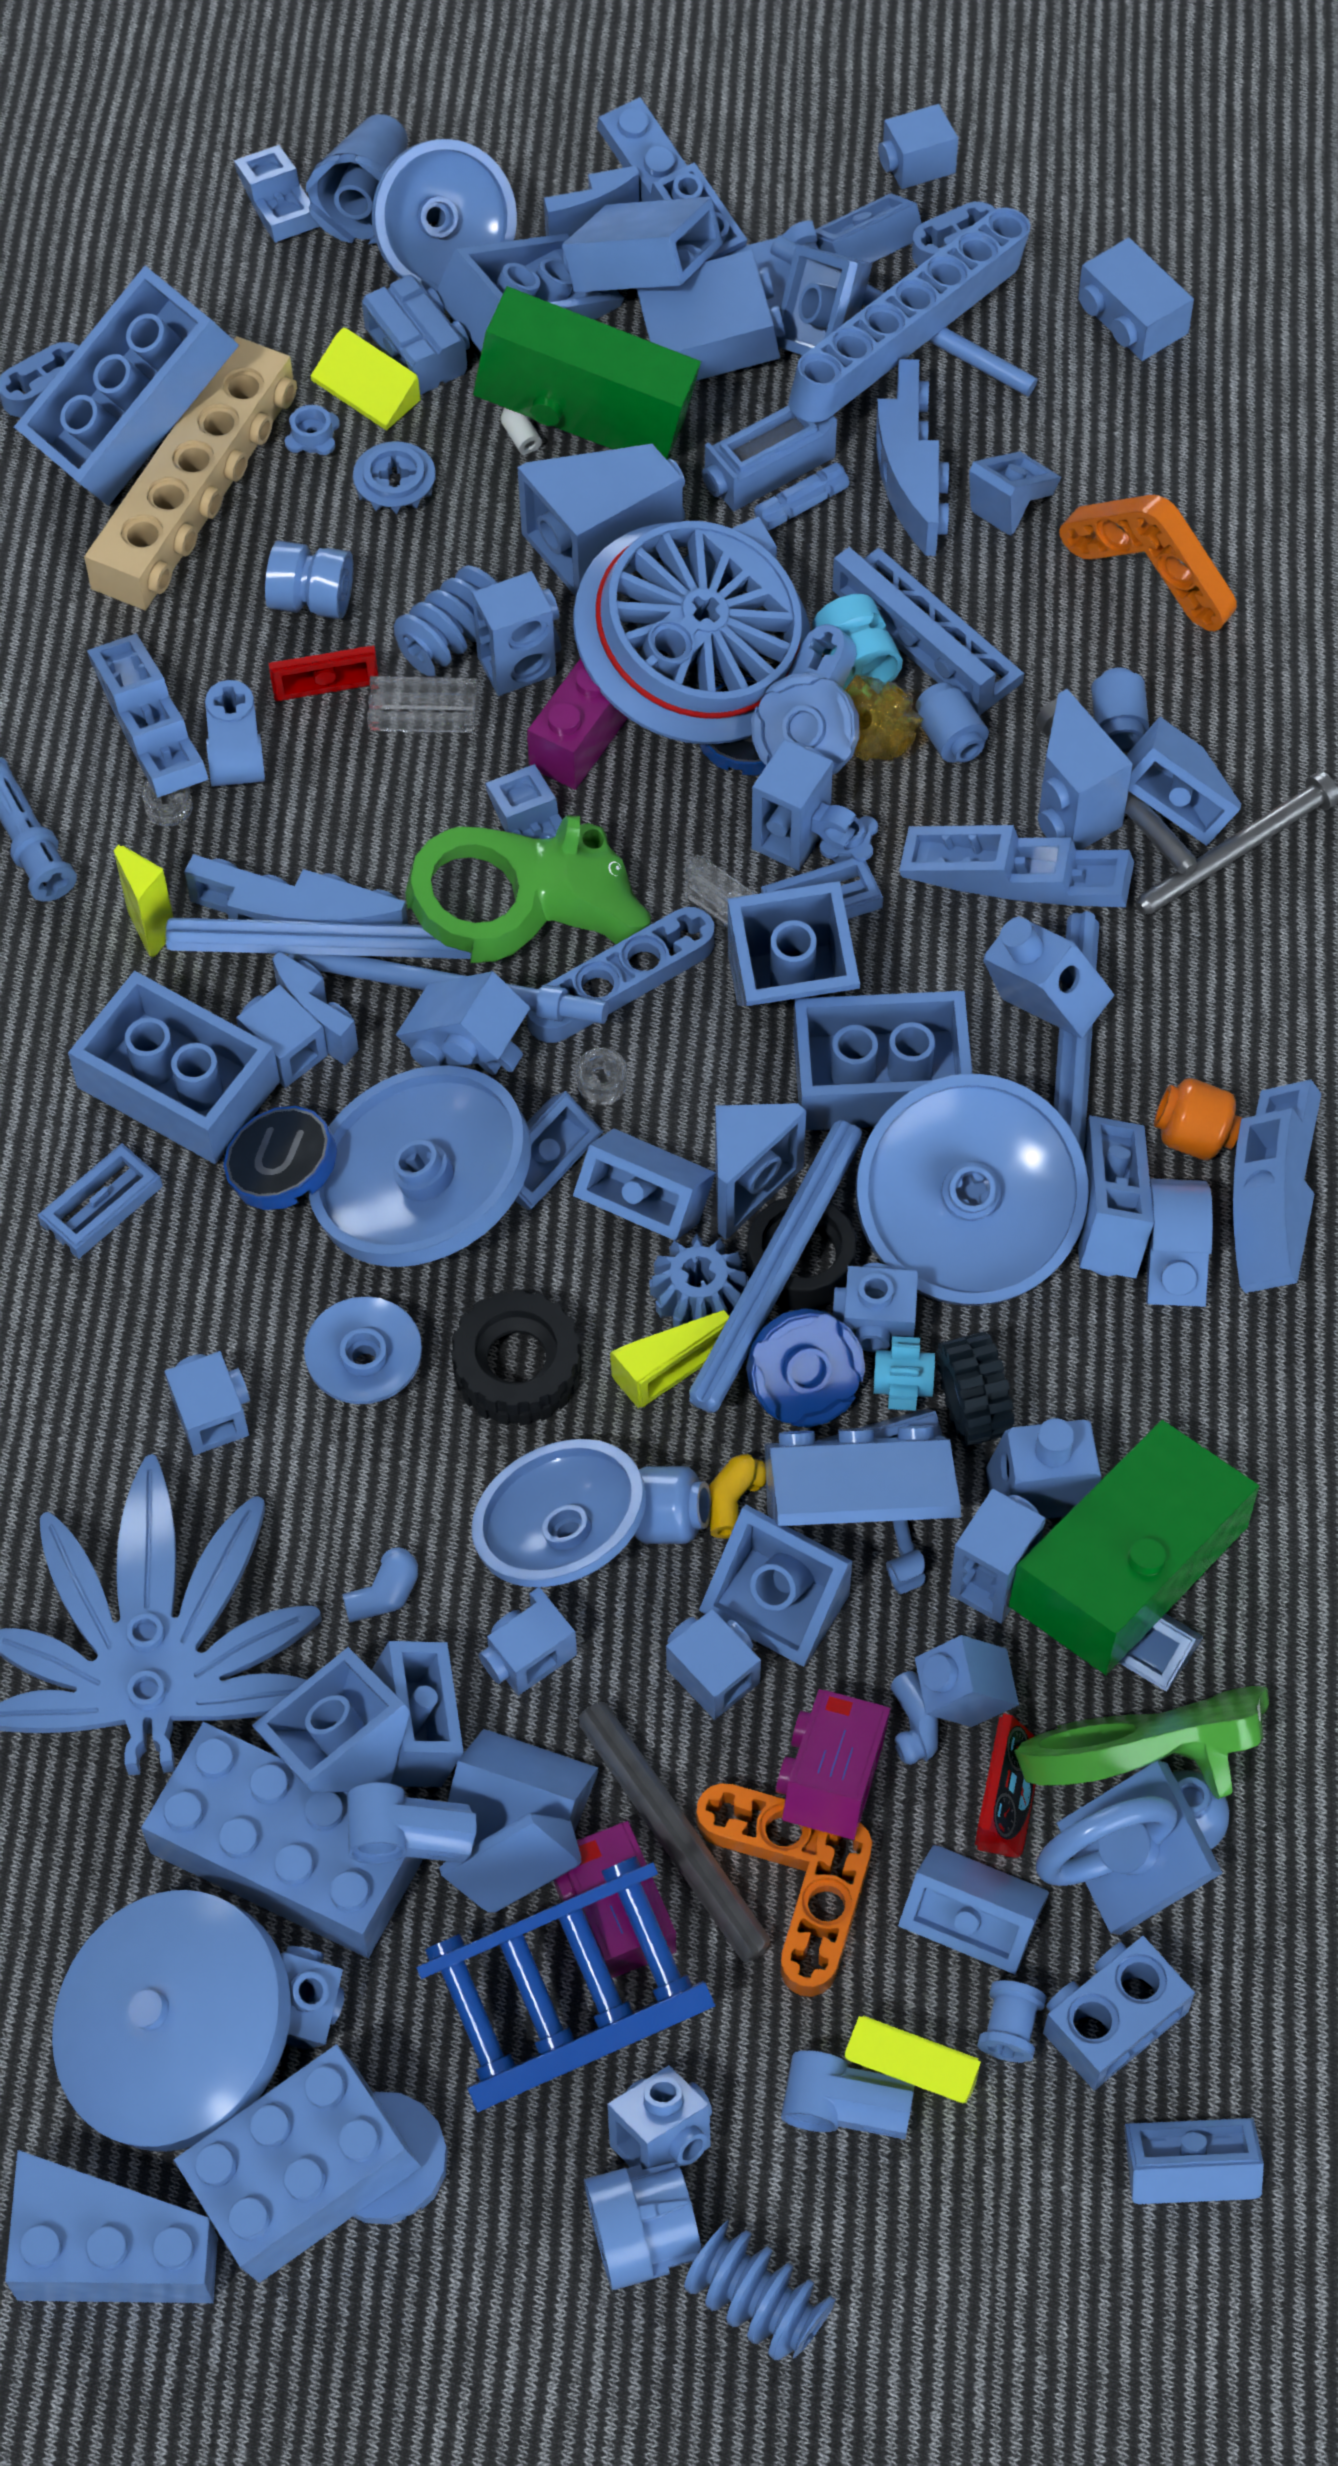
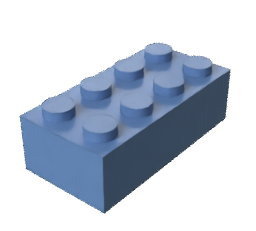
M144 265L16 423L14 428L80 485L109 506L238 348L239 344L208 316Z
M205 1722L201 1724L141 1827L151 1854L368 1959L423 1861L422 1858L404 1856L400 1860L391 1863L365 1864L351 1859L348 1848L349 1792H311L281 1758Z

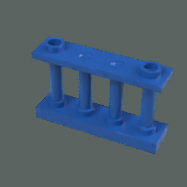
M637 1856L631 1857L602 1870L601 1872L606 1883L467 1945H464L461 1935L458 1934L424 1949L429 1961L416 1967L419 1976L423 1979L441 1971L480 2063V2067L475 2069L479 2081L470 2084L467 2088L477 2113L715 2007L704 1980L692 1985L688 1975L681 1977L643 1889L642 1881L658 1875L653 1862L641 1867ZM615 1893H618L658 1986L652 1990L657 2001L636 2011L632 2010L629 2001L622 2003L582 1909ZM556 1919H559L599 2012V2014L593 2016L598 2028L575 2038L570 2027L563 2029L523 1935ZM498 1945L502 1949L540 2039L535 2042L539 2054L517 2064L514 2063L511 2053L504 2055L464 1961Z

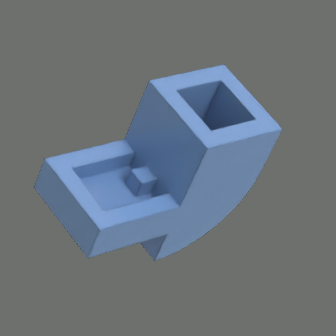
M1150 1178L1154 1225L1148 1240L1146 1302L1153 1305L1206 1307L1209 1254H1212L1213 1229L1210 1186L1207 1181Z

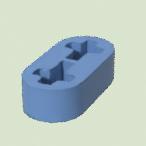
M971 202L923 222L913 232L912 258L914 262L920 266L970 228V225H974L989 212L995 210V208L984 202Z
M70 342L56 343L3 372L0 376V400L4 410L12 416L22 417L79 346Z
M828 624L818 626L809 632L803 641L788 676L791 674L813 673L833 680L843 688L857 655L856 645L848 635L836 626ZM835 646L837 647L833 656L825 655L822 657L825 648L833 649Z

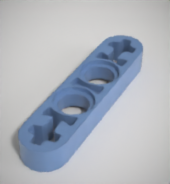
M696 907L678 909L546 985L566 988L568 994L571 993L573 996L608 1002L609 1015L706 959L714 948V922L711 916L702 909ZM686 929L690 934L700 932V939L694 941L689 936L680 939V931ZM673 947V955L671 956L668 949ZM649 952L658 957L659 963L651 970L640 971L633 968L629 960L637 953ZM594 978L608 980L613 985L612 991L603 997L589 996L582 988L585 983ZM531 1010L526 1015L527 1027L530 1033L536 1039L546 1043H557L565 1040L595 1023L564 1017L561 1022L538 1018L536 1011Z

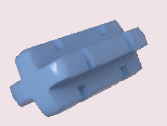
M833 463L816 472V474L776 494V497L773 496L756 505L754 508L755 516L760 517L765 528L769 531L786 522L787 518L791 519L828 499V497L848 488L850 484L849 477L841 464Z

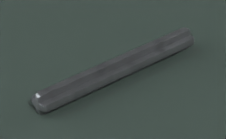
M600 1701L585 1709L579 1715L580 1728L743 1962L748 1963L762 1956L770 1948L769 1935L607 1703Z

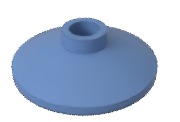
M354 1297L332 1305L318 1316L308 1331L304 1355L311 1378L323 1392L342 1402L371 1404L396 1395L409 1384L421 1362L422 1344L415 1322L401 1307L381 1298ZM362 1354H370L375 1357L374 1361L367 1364L355 1363V1359Z

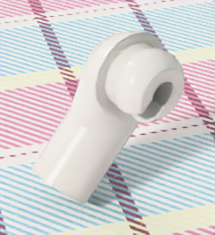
M504 408L501 415V423L518 451L522 455H526L538 450L542 444V439L530 422V417Z

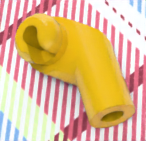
M749 1454L735 1456L729 1460L709 1484L711 1494L710 1531L713 1537L729 1538L739 1516L738 1500L746 1490L755 1492L760 1487L765 1486L766 1469L765 1463L762 1460L753 1459Z

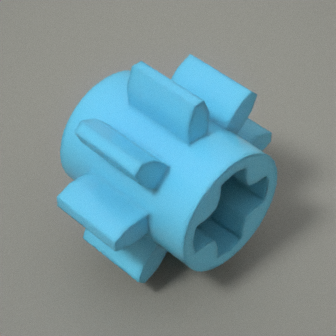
M892 1336L891 1351L876 1350L873 1394L888 1395V1409L916 1411L918 1396L933 1397L935 1353L920 1352V1338Z

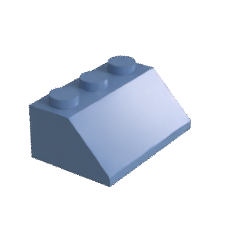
M934 1426L898 1427V1437L875 1438L873 1428L838 1430L839 1440L815 1441L814 1431H787L779 1433V1443H764L767 1515L775 1520L777 1526L961 1518V1505L950 1439L942 1435L934 1436Z

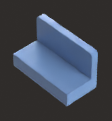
M933 1845L916 1872L898 1926L1002 1970L1016 1974L1049 1892L1046 1889L941 1846Z

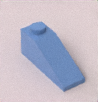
M1089 1115L1086 1124L1084 1160L1088 1175V1205L1084 1224L1077 1239L1079 1268L1092 1270L1103 1276L1119 1275L1136 1278L1154 1225L1145 1126Z

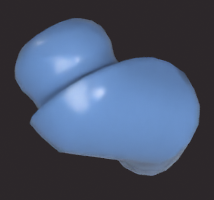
M400 1547L388 1550L382 1556V1564L372 1586L342 1594L349 1623L396 1611L405 1605L418 1578V1563L409 1551Z
M907 1671L898 1675L893 1680L891 1690L907 1714L910 1724V1731L901 1732L895 1737V1748L901 1761L907 1765H912L922 1758L927 1762L938 1750V1718L926 1715L918 1675L913 1671Z

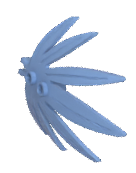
M147 1455L140 1465L128 1493L121 1519L117 1547V1594L120 1620L118 1622H113L99 1578L82 1546L58 1518L50 1512L43 1513L40 1516L41 1540L54 1585L74 1624L98 1656L96 1660L89 1661L65 1643L39 1632L16 1628L0 1629V1656L31 1676L75 1691H31L0 1702V1731L62 1733L126 1724L131 1736L125 1748V1767L128 1775L141 1774L139 1762L141 1756L147 1752V1733L153 1734L156 1751L160 1752V1764L163 1772H174L175 1757L170 1744L174 1721H215L261 1717L307 1681L295 1676L271 1673L249 1674L222 1680L266 1661L310 1632L322 1621L321 1612L315 1606L288 1607L259 1615L225 1634L206 1652L200 1653L197 1651L228 1604L247 1567L265 1514L266 1507L263 1498L254 1496L241 1505L212 1537L194 1569L182 1602L180 1614L177 1618H173L177 1565L174 1518L164 1475L155 1455Z

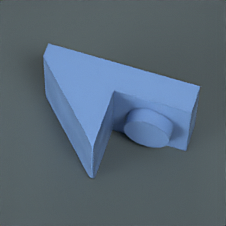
M1021 451L973 461L969 470L971 510L1004 533L1012 535L1015 533L1029 502L1052 496L1061 476Z

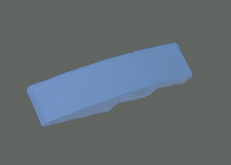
M137 633L87 650L91 664L110 706L157 798L209 780L204 762L189 739L184 719L169 696L164 677Z
M1014 825L909 826L899 872L903 878L956 891L1009 900L1067 906L1126 907L1134 860L1130 850H1076L1072 837L1018 838Z

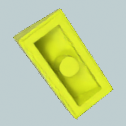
M345 327L335 335L311 374V381L386 431L420 401L419 379L414 372Z
M118 845L113 851L127 911L149 956L153 958L166 944V923L168 919L173 918L163 868L130 849Z
M866 2016L858 2017L844 2056L848 2061L960 2103H966L973 2093L981 2063L976 2057Z

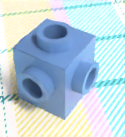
M868 1263L861 1267L848 1266L846 1288L835 1287L833 1316L852 1330L861 1344L862 1350L876 1352V1350L891 1348L892 1336L914 1337L918 1270L893 1269L882 1263Z
M287 1946L286 1953H280L288 1975L291 1995V2014L286 2045L300 2049L326 2045L330 2025L337 2021L343 2007L344 1990L339 1987L343 1969L324 1964V1954L319 1951L299 1946Z
M669 2065L647 2079L636 2081L624 2094L607 2104L610 2147L630 2167L641 2165L643 2170L674 2162L676 2168L687 2166L695 2162L706 2149L711 2147L710 2116L712 2115V2107L708 2097L696 2083H687Z

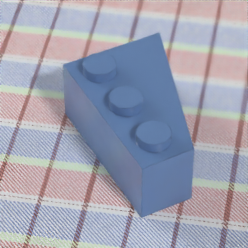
M17 2151L5 2278L6 2284L17 2301L214 2303L218 2237L209 2217L23 2151Z

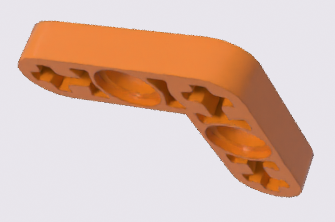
M1145 495L1080 506L1074 510L1059 529L1063 544L1069 551L1083 559L1092 560L1145 552L1186 615L1193 623L1207 631L1221 629L1237 609V601L1234 594L1176 506L1162 496Z
M720 1783L713 1785L702 1793L697 1802L696 1823L700 1834L706 1841L719 1847L806 1871L782 1950L781 1975L787 1987L800 1996L813 1997L823 1994L832 1986L837 1976L869 1868L872 1848L869 1831L862 1823L859 1824L855 1840H853V1850L860 1854L849 1853L844 1864L841 1879L831 1875L835 1850L828 1846V1844L838 1845L841 1842V1836L799 1825L802 1832L799 1840L793 1845L778 1846L767 1837L766 1829L772 1821L782 1818L785 1799L734 1784ZM723 1803H730L734 1806L735 1817L750 1822L752 1821V1810L761 1811L757 1818L756 1837L747 1836L748 1822L729 1819L725 1827L715 1825V1814L709 1810L719 1811ZM818 1871L824 1873L821 1875H816ZM846 1881H854V1882H853V1884H849V1883H847ZM821 1892H832L840 1897L845 1909L837 1919L821 1921L815 1918L809 1910L808 1904L811 1898ZM803 1928V1929H805L807 1932H802V1933H800L799 1931H800V1929ZM812 1934L822 1938L818 1964L826 1969H814L811 1978L799 1975L800 1964L793 1961V1959L804 1960ZM830 1938H837L835 1942L829 1940Z

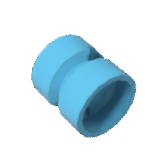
M850 594L839 597L828 603L817 613L812 622V630L824 624L834 625L848 635L856 645L857 655L843 686V689L850 696H863L876 692L887 686L898 676L902 669L903 659L893 638L886 631V624L872 597L865 594ZM835 646L833 649L825 648L823 653L833 656L837 647Z

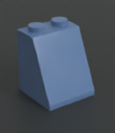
M653 444L526 462L517 467L522 535L575 597L579 584L594 558L614 540L641 527L685 520L682 489L685 486L684 475L678 464L673 459L669 458L666 460ZM657 551L649 553L655 560L660 558ZM630 565L624 572L631 574L636 570Z
M840 881L727 898L728 958L737 1005L752 1006L860 989V980Z

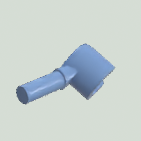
M907 1520L892 1521L898 1551L901 1556L886 1562L890 1580L898 1594L916 1589L924 1585L926 1580L924 1574L925 1560L922 1553L918 1549L915 1550Z

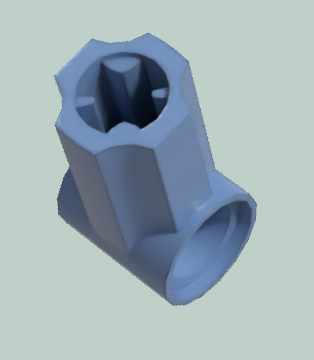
M366 1783L356 1786L349 1791L348 1848L351 1859L365 1864H386L398 1861L405 1856L464 1863L471 1856L477 1827L476 1813H472L470 1805L405 1797L403 1788L390 1783Z
M798 2051L792 2055L781 2119L796 2128L814 2132H833L838 2127L905 2139L915 2086L885 2074L849 2068L848 2062L831 2054L818 2051Z

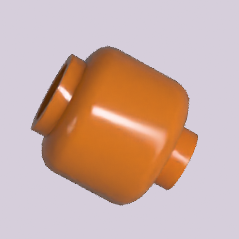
M1187 1078L1177 1087L1173 1085L1167 1087L1155 1115L1154 1127L1161 1129V1140L1169 1148L1208 1161L1213 1159L1222 1147L1230 1150L1234 1147L1238 1139L1242 1117L1235 1115L1236 1099L1233 1094L1197 1079Z

